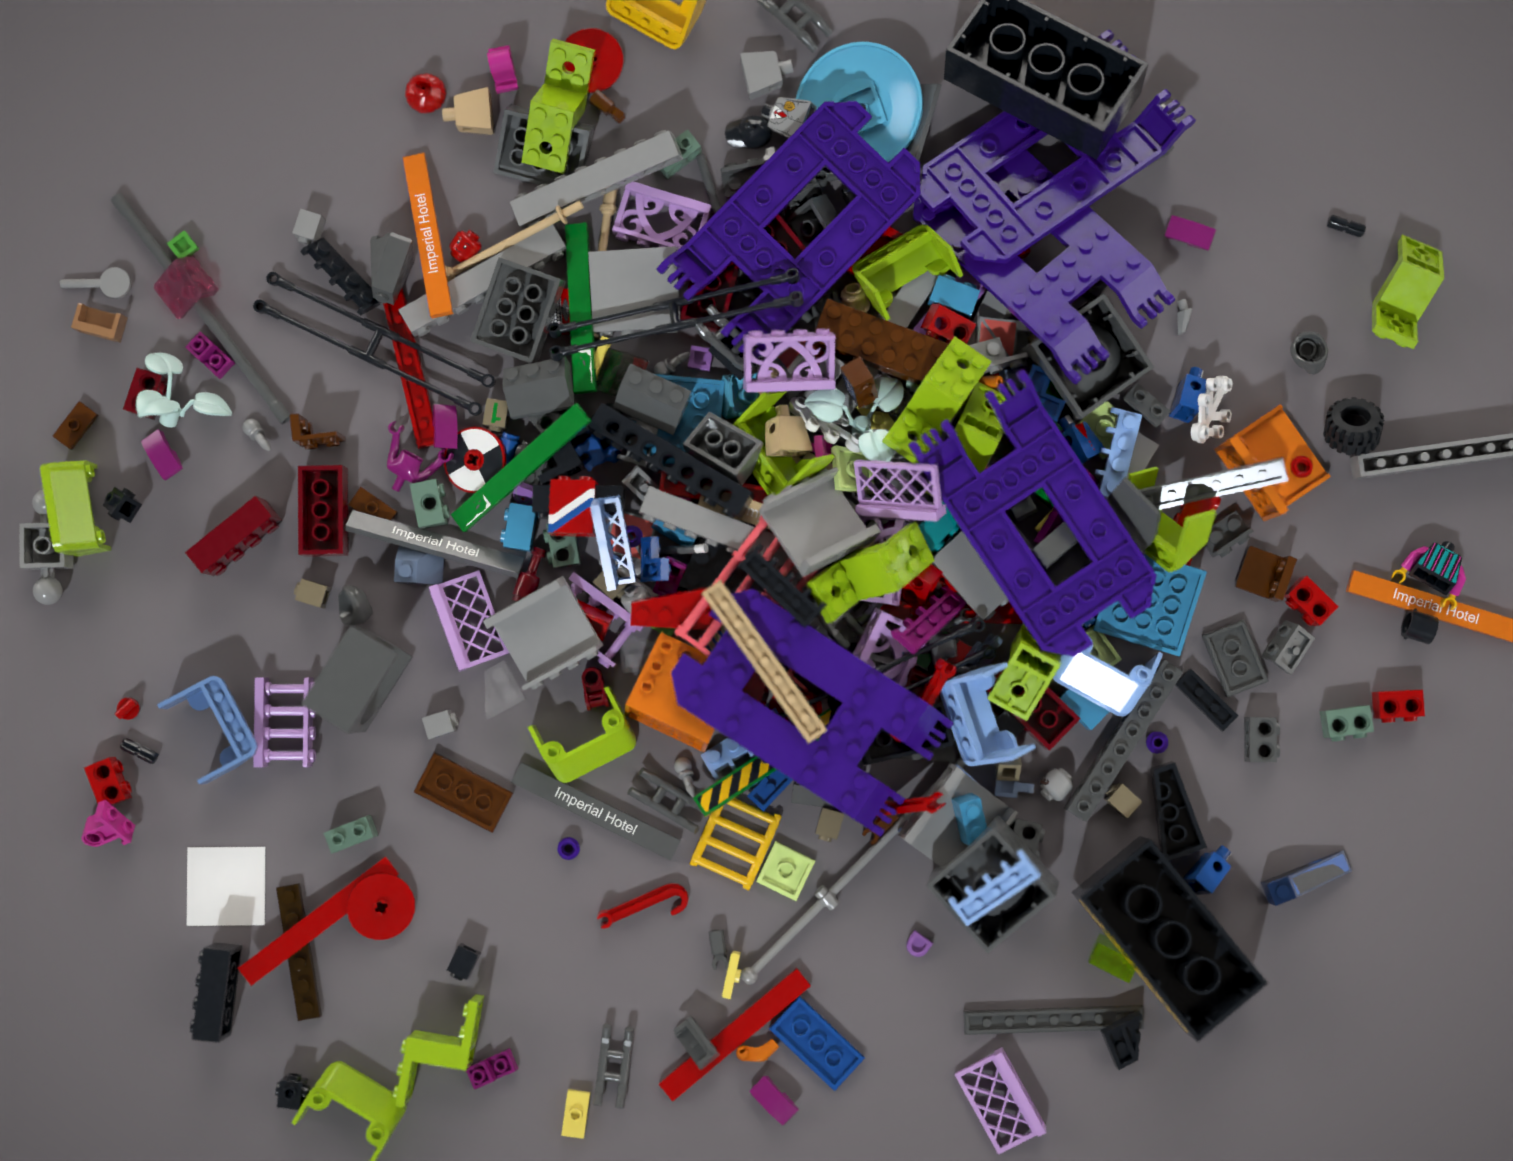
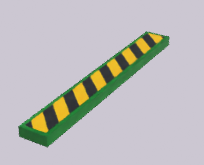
M829 708L818 715V718L825 725L831 721L835 713ZM755 756L694 796L693 800L703 815L707 817L777 771V769L768 763H762Z

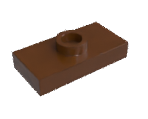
M79 401L53 434V437L70 450H73L99 415Z
M362 487L359 488L348 504L356 511L391 521L398 513Z

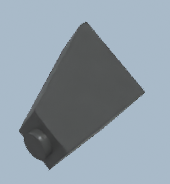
M389 232L381 238L378 235L372 236L370 240L371 280L373 298L381 303L394 305L414 264L412 239Z

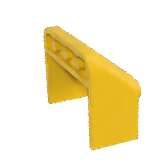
M607 0L606 9L613 17L670 49H678L685 42L697 22L706 0H683L681 6L670 0Z

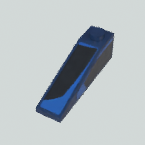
M1341 850L1260 883L1268 903L1277 906L1350 873L1352 870L1344 850Z

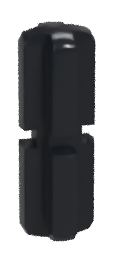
M1331 215L1328 219L1327 226L1338 231L1345 230V233L1357 237H1362L1365 233L1366 226L1354 221L1347 222V219Z
M125 738L120 745V749L132 755H137L138 758L150 764H154L159 756L157 752L145 746L141 747V744L129 738Z

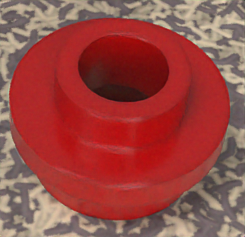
M1298 456L1291 461L1290 470L1294 476L1305 478L1311 474L1313 464L1308 457ZM1299 463L1304 465L1303 471L1298 469Z

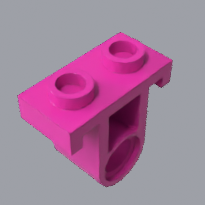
M510 46L488 49L487 57L497 94L519 90Z
M104 800L98 803L96 813L87 818L81 839L86 845L92 847L104 845L118 838H121V843L126 845L131 843L135 825L109 802Z

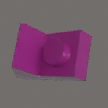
M669 556L666 557L669 558L671 567L669 581H656L652 591L661 596L677 592L679 583L687 568L686 564Z

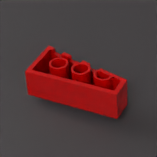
M709 587L634 600L631 603L630 626L664 628L682 626L703 598L701 593ZM710 605L706 607L691 629L707 630L715 620L709 616L712 611Z

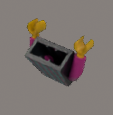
M1444 541L1441 545L1432 543L1430 547L1423 546L1413 550L1401 564L1402 568L1393 572L1391 579L1395 574H1401L1402 580L1398 583L1401 584L1406 578V572L1409 571V576L1446 596L1450 593L1448 598L1441 600L1440 606L1443 608L1446 601L1449 600L1451 602L1449 610H1453L1457 606L1455 598L1456 596L1459 597L1465 584L1466 576L1461 565L1462 557L1453 552L1454 544Z

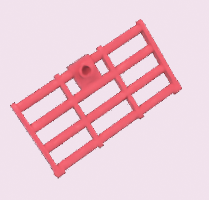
M762 515L758 519L759 523L738 551L733 552L732 559L712 585L719 580L724 584L738 564L745 560L744 556L768 526ZM777 538L773 540L762 555L768 562L781 546ZM790 557L779 570L784 577L787 576L795 565ZM819 569L802 577L795 587L802 593V587L813 579ZM747 575L735 593L748 590L754 580ZM764 590V592L762 593L763 596H765L766 598H768L769 600L783 608L775 599H773ZM703 597L682 626L679 625L674 632L677 636L685 639L709 657L711 652L705 647L722 623L714 620L698 642L687 635L709 605Z

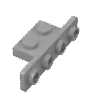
M1000 337L969 345L992 361L984 372H990L991 375L1001 372L1005 367L1010 366L1011 369L1020 367L1028 357L1027 352L1006 357ZM961 363L962 369H966V366Z

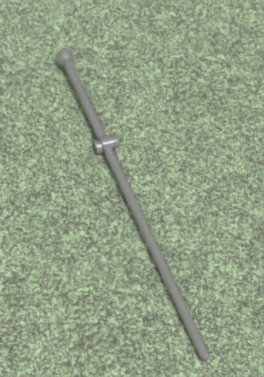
M961 757L954 763V765L958 764L961 768L966 765ZM934 784L921 797H925ZM913 812L904 813L831 888L827 889L822 885L816 890L814 895L818 898L817 902L752 967H746L741 971L740 977L746 984L751 985L755 983L758 978L757 974L823 907L832 910L837 906L839 900L836 898V894L899 832L897 830L900 827H904Z

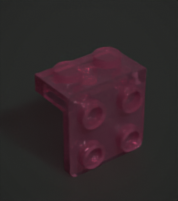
M194 256L175 259L154 284L155 291L177 319L184 318L200 298L213 296L219 291L212 278L207 275Z

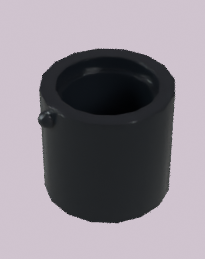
M1416 608L1411 609L1404 617L1401 626V636L1405 640L1408 638L1430 644L1436 636L1439 619L1438 617L1419 612Z

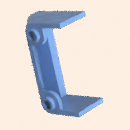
M210 676L157 704L159 709L168 710L188 700L190 706L195 710L202 711L211 707L231 746L225 748L220 754L222 767L198 779L199 784H208L236 769L254 756L258 750L255 737L225 681L220 677Z

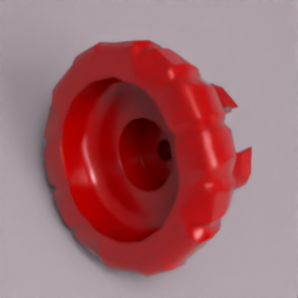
M429 73L418 74L412 77L405 88L407 103L419 113L435 112V110L442 107L446 99L444 83L440 78Z

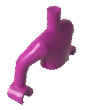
M393 421L388 426V430L392 434V440L387 459V469L397 475L392 489L400 492L405 480L411 483L426 480L444 462L452 460L454 454L451 453L447 459L444 457L446 449L440 450L438 458L420 472L422 458L405 449L398 456L400 433L404 431V425H401L398 431H396L394 428L396 421Z

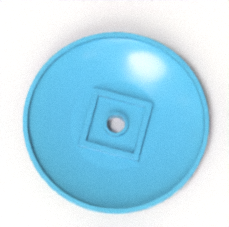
M872 42L844 44L824 54L805 74L796 95V99L811 101L817 106V109L825 101H857L860 105H864L872 119L858 134L888 163L903 148H908L918 131L923 112L922 89L913 68L893 49Z

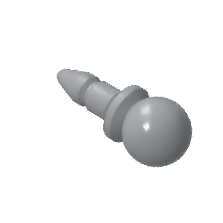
M690 352L681 353L671 360L667 358L665 362H658L654 366V374L670 375L671 372H675V367L680 365L681 362H685L690 356Z
M247 419L242 426L243 432L251 440H256L263 449L270 451V444L264 437V430L260 428L259 422L255 419Z
M680 757L675 761L674 769L679 774V779H683L689 795L694 797L695 786L691 777L694 773L691 770V761L688 758Z

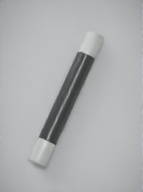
M694 544L661 547L659 556L707 553L708 545Z

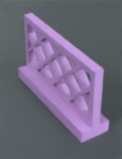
M869 460L854 461L859 502L855 506L857 515L938 521L946 514V505L941 502L938 465ZM862 467H867L873 473L869 479L862 473ZM882 468H887L893 474L889 480L879 472ZM902 469L908 470L914 476L909 482L900 474ZM922 471H931L932 481L930 483L920 475ZM875 476L884 484L880 490L871 482ZM895 477L905 486L900 492L891 484ZM915 479L925 487L921 493L911 485ZM866 486L876 494L873 498L865 497L864 488ZM886 487L895 495L894 499H888L882 493ZM906 489L916 497L913 501H908L902 495ZM927 490L934 496V503L928 502L922 496Z
M479 570L429 587L430 595L459 672L509 654L499 634L498 637L494 636L495 627L491 634L479 629L484 617H490L486 615L488 609L490 615L495 614ZM477 577L479 587L476 593L464 588L468 579ZM464 581L463 584H462V586L456 584V583H459V582ZM453 585L460 590L456 599L453 600L445 595L443 588ZM480 589L482 590L483 596L478 594ZM462 590L474 595L469 607L457 602ZM476 597L486 601L487 607L484 613L472 608ZM448 601L453 603L451 608L449 606ZM456 604L467 609L463 621L453 617L452 611ZM470 611L482 616L477 628L465 622ZM456 622L461 624L459 629L456 625ZM463 625L475 630L470 642L460 636ZM477 632L489 636L485 648L472 643ZM492 638L501 642L503 651L493 653L487 650ZM463 642L469 644L467 649H465ZM470 646L483 651L478 660L470 662L467 655ZM485 652L490 654L489 656L483 657Z
M1003 1047L955 1073L960 1086L998 1155L1036 1135L1039 1137L1046 1133V1125ZM993 1061L997 1068L995 1076L982 1072L983 1066L986 1063ZM967 1073L978 1075L975 1086L966 1084L962 1076ZM981 1076L993 1080L990 1091L978 1087ZM996 1081L1006 1084L1008 1088L1006 1096L993 1092ZM976 1091L989 1095L986 1106L976 1103L974 1099ZM992 1096L1004 1100L1001 1111L989 1107ZM1007 1101L1017 1104L1019 1108L1017 1116L1004 1112ZM987 1111L1000 1115L997 1126L987 1123L985 1119ZM1003 1116L1015 1120L1012 1131L1000 1127ZM1018 1121L1028 1124L1031 1131L1024 1135L1015 1132ZM998 1131L1011 1135L1009 1142L1001 1147L996 1139Z

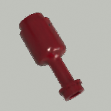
M533 547V550L530 552L533 556L529 568L526 572H520L512 593L514 595L513 601L516 602L538 589L540 578L536 576V572L541 558H545V550Z

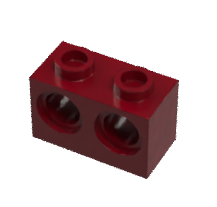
M136 368L123 410L138 415L136 409L138 394L144 390H154L163 396L167 393L168 379L162 375ZM154 379V387L152 389H148V382ZM148 415L144 417L151 420H155V417L158 415Z

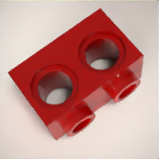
M931 304L920 328L927 331V336L937 340L941 338L945 343L950 344L954 338V330L958 327L960 333L957 338L967 344L976 327V323L940 304ZM939 317L941 319V326L937 329L935 321Z
M930 564L902 587L900 598L916 609L923 607L928 602V598L932 596L943 571Z
M1307 575L1300 577L1286 591L1284 596L1287 599L1285 601L1286 604L1293 610L1297 609L1303 615L1301 617L1302 620L1309 626H1321L1339 607ZM1299 589H1302L1305 593L1303 601L1297 597ZM1315 605H1318L1321 608V614L1319 616H1316L1313 613V607Z
M1423 690L1372 692L1373 718L1381 719V723L1395 722V718L1402 717L1403 722L1417 721V717L1425 716ZM1408 700L1413 703V708L1410 712L1406 709V702ZM1386 701L1391 704V709L1388 713L1383 708Z
M108 757L84 767L97 803L106 800L114 806L132 798L130 794L132 788L130 783L124 779L122 774L124 771L123 765L116 757ZM104 766H107L110 770L107 778L102 773ZM113 786L118 790L116 798H113L110 794Z

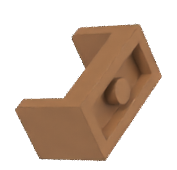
M78 303L71 328L84 334L121 343L128 318L120 313L113 314Z

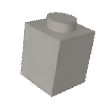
M300 208L292 234L298 239L299 243L309 245L320 239L326 220L320 214Z
M445 710L422 718L428 739H434L457 731L456 726L459 725L456 714L451 713V710Z

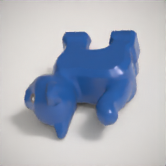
M593 434L574 447L579 457L583 453L589 455L583 461L588 472L593 467L606 461L613 464L619 461L617 455L621 453L611 445L603 449L600 439Z

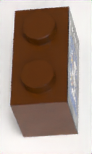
M861 357L840 367L845 387L858 408L869 405L878 398L874 378Z

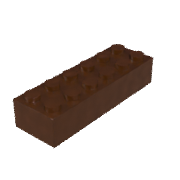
M828 298L816 329H829V332L835 334V354L850 360L861 357L866 366L917 385L922 383L949 345L943 341ZM816 341L813 343V346L826 350L824 342Z

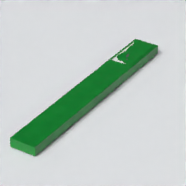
M584 222L565 225L570 322L592 319L588 252H590L588 224ZM593 325L579 327L577 330L570 331L571 345L594 342ZM595 347L572 354L573 392L575 394L597 392Z
M574 404L451 514L463 532H467L591 422L579 404Z

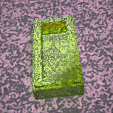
M1097 942L1088 963L1130 983L1135 970L1122 954Z

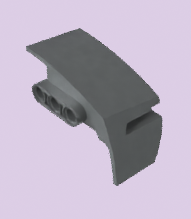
M1125 477L1106 500L1144 555L1146 553L1144 550L1154 542L1157 535L1160 511ZM1065 522L1031 551L1055 587L1092 563Z

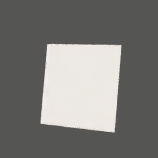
M187 847V926L265 925V847Z

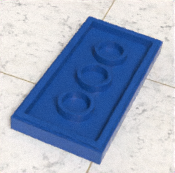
M801 996L797 997L769 1027L771 1032L834 1091L865 1059L849 1041Z

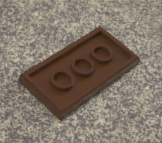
M436 752L431 757L414 790V793L491 833L494 832L514 794Z

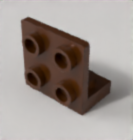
M290 414L292 441L300 445V447H304L305 450L317 449L318 445L326 444L327 447L340 446V442H345V437L337 431L313 434L311 422H308L300 414Z
M1249 546L1235 587L1274 602L1283 601L1297 558L1291 556L1281 557Z

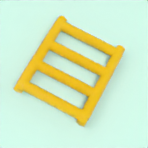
M734 798L727 804L770 823L765 835L720 816L723 805L710 814L689 864L696 867L700 865L742 884V887L749 891L779 826L782 815H772ZM718 824L760 843L756 856L712 837L711 834L715 825ZM708 844L752 864L747 876L702 857L706 845Z

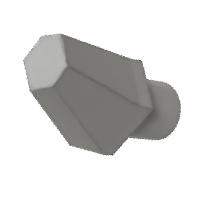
M1186 299L1177 301L1180 310L1177 313L1178 335L1186 332L1193 311L1192 308H1188Z

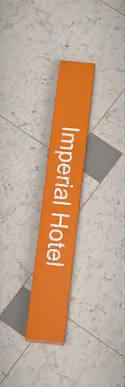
M424 153L403 157L430 316L433 319L452 315L453 308L426 156Z
M1356 570L1351 572L1346 592L1407 611L1416 608L1419 612L1438 617L1440 621L1513 643L1512 618L1457 602L1455 609L1449 610L1451 607L1449 600L1441 608L1440 602L1444 599L1443 597Z

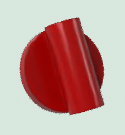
M124 698L119 701L117 711L114 714L120 720L134 719L140 712V705L134 698Z

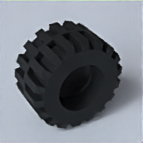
M1352 397L1351 399L1343 398L1342 401L1334 402V405H1331L1327 411L1323 432L1325 442L1329 443L1330 448L1337 449L1336 452L1338 453L1343 452L1349 456L1351 454H1355V456H1360L1361 453L1368 454L1370 450L1376 449L1380 442L1384 425V415L1381 413V409L1375 407L1373 402H1367L1363 398L1360 400L1357 397Z

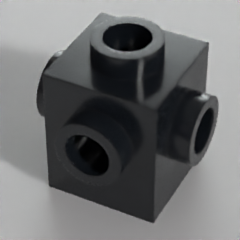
M114 487L106 495L103 506L109 510L107 514L118 521L123 519L131 523L142 504L134 498L136 494L126 488L120 490Z
M289 1073L288 1076L277 1082L275 1096H278L277 1108L299 1110L310 1092V1086L307 1085L308 1079L301 1078V1074Z

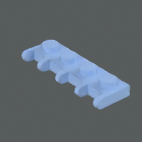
M1114 407L1111 408L1110 412L1117 414L1118 417L1115 428L1106 427V432L1113 434L1110 449L1101 448L1100 453L1108 455L1104 471L1095 470L1096 475L1102 476L1099 490L1104 497H1108L1125 477L1127 478L1142 418L1141 414Z
M776 708L771 710L777 715L779 714ZM726 738L701 754V757L717 781L720 779L717 772L729 765L732 770H735L737 767L734 762L749 753L751 758H754L756 755L730 738Z
M1023 850L1017 852L1021 860L1011 867L1006 861L1000 863L1004 872L992 879L989 874H984L982 877L986 884L976 891H973L969 885L965 887L964 890L968 896L960 902H957L953 896L948 899L950 905L966 926L1040 877L1041 873Z

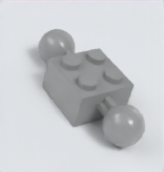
M41 489L35 493L32 500L33 508L40 514V523H20V568L41 570V578L33 586V596L39 603L51 605L59 601L63 593L61 583L55 579V569H74V556L57 553L53 548L44 492Z

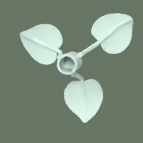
M150 353L146 356L145 365L149 370L157 374L168 375L167 394L162 397L159 392L154 390L141 391L136 399V409L139 417L160 415L159 422L162 425L175 427L179 416L184 417L185 412L191 405H193L194 410L203 414L232 416V411L227 403L220 396L208 392L197 393L195 400L191 399L181 409L178 402L170 400L172 373H182L183 365L181 361L167 353Z
M888 377L874 379L878 398L874 400V404L867 416H857L854 420L847 406L843 405L845 402L844 393L838 389L816 390L807 397L804 405L818 419L824 422L837 421L842 416L844 410L849 420V425H852V434L855 432L861 434L858 441L861 453L869 461L890 462L895 450L882 442L888 431L878 429L873 432L870 429V420L877 406L885 412H890L900 405L904 393L900 380Z

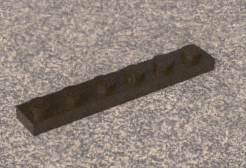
M300 883L276 888L283 933L306 917ZM309 942L288 958L298 1021L322 1016Z

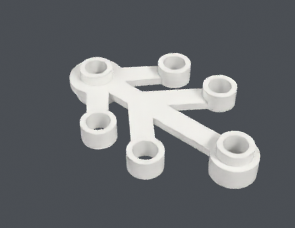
M1216 376L1206 380V394H1200L1198 397V423H1194L1191 427V438L1193 441L1204 443L1209 436H1212V438L1223 437L1224 427L1222 425H1213L1212 428H1209V424L1213 420H1219L1223 423H1229L1231 420V411L1229 409H1221L1219 412H1216L1223 395L1232 390L1233 383L1231 378Z
M803 397L791 398L789 402L790 412L796 416H801L808 430L816 432L820 427L824 434V439L830 444H835L840 435L846 439L845 446L850 451L860 452L858 441L861 434L856 432L850 434L836 425L849 426V420L845 412L842 413V416L837 421L824 422L818 419L804 405L806 399Z

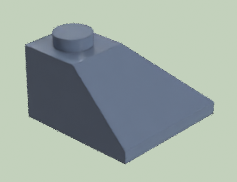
M403 546L398 547L395 559L394 582L420 585H438L443 583L444 558Z

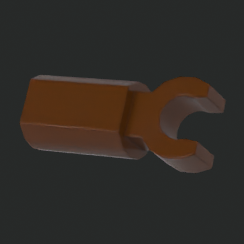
M596 90L590 97L591 104L606 116L610 115L617 123L621 124L626 118L625 114L615 107V103L600 90Z
M886 815L892 819L889 824L881 820L880 817L873 824L880 826L886 832L899 819L897 815ZM865 828L862 835L865 836L868 832H872L874 838L870 843L875 844L879 839V835Z

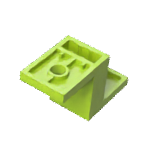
M557 39L551 40L545 81L530 103L521 163L562 174L565 173L572 131L586 108L595 55L594 49ZM567 61L572 62L575 66V71H568L564 63ZM542 142L550 143L552 150H544Z
M1403 234L1398 240V260L1372 302V332L1382 339L1388 338L1393 340L1397 345L1404 348H1415L1418 343L1417 322L1444 280L1442 251Z
M954 337L926 375L882 442L912 463L919 464L908 446L913 440L909 439L907 434H913L917 438L916 442L923 455L930 451L921 439L922 435L926 433L935 445L936 442L929 430L935 428L939 437L944 431L940 423L946 419L949 423L951 422L992 361L957 337ZM957 362L963 363L966 369L960 368Z
M977 382L954 430L967 456L980 474L985 470L1004 433L994 411L986 407H991L984 394L993 391L1000 404L1006 400L999 391ZM928 490L925 492V493H927V494L933 496Z
M916 521L908 523L886 542L856 550L836 560L806 584L812 590L811 594L818 607L822 602L827 604L821 614L826 623H830L860 600L898 592L932 564L935 559ZM832 588H833V590H834V592H835V596H834V597H833V595H832V593H831Z
M1023 623L1011 643L1008 667L1003 669L987 699L1027 721L1059 669L1061 654L1042 651ZM1015 685H1021L1025 691L1021 695H1015L1012 692V688Z
M475 994L468 1000V1003H465L463 1017H466V1022L460 1028L459 1037L414 1030L403 1040L401 1053H404V1058L402 1062H399L397 1076H400L399 1084L395 1085L393 1098L396 1099L395 1106L405 1107L412 1099L418 1063L464 1071L470 1067L474 1058L484 1001L483 995Z

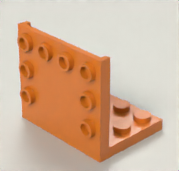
M1281 404L1214 448L1227 469L1283 457L1288 481L1243 491L1263 521L1281 516L1288 511L1287 506L1331 477L1324 470L1290 421ZM1298 456L1308 457L1313 464L1311 474L1305 478L1294 476L1290 470L1291 461ZM1299 463L1298 469L1303 471L1304 465Z
M661 632L625 704V716L704 753L715 728L677 704L671 672L683 653L702 666L708 656L700 650Z

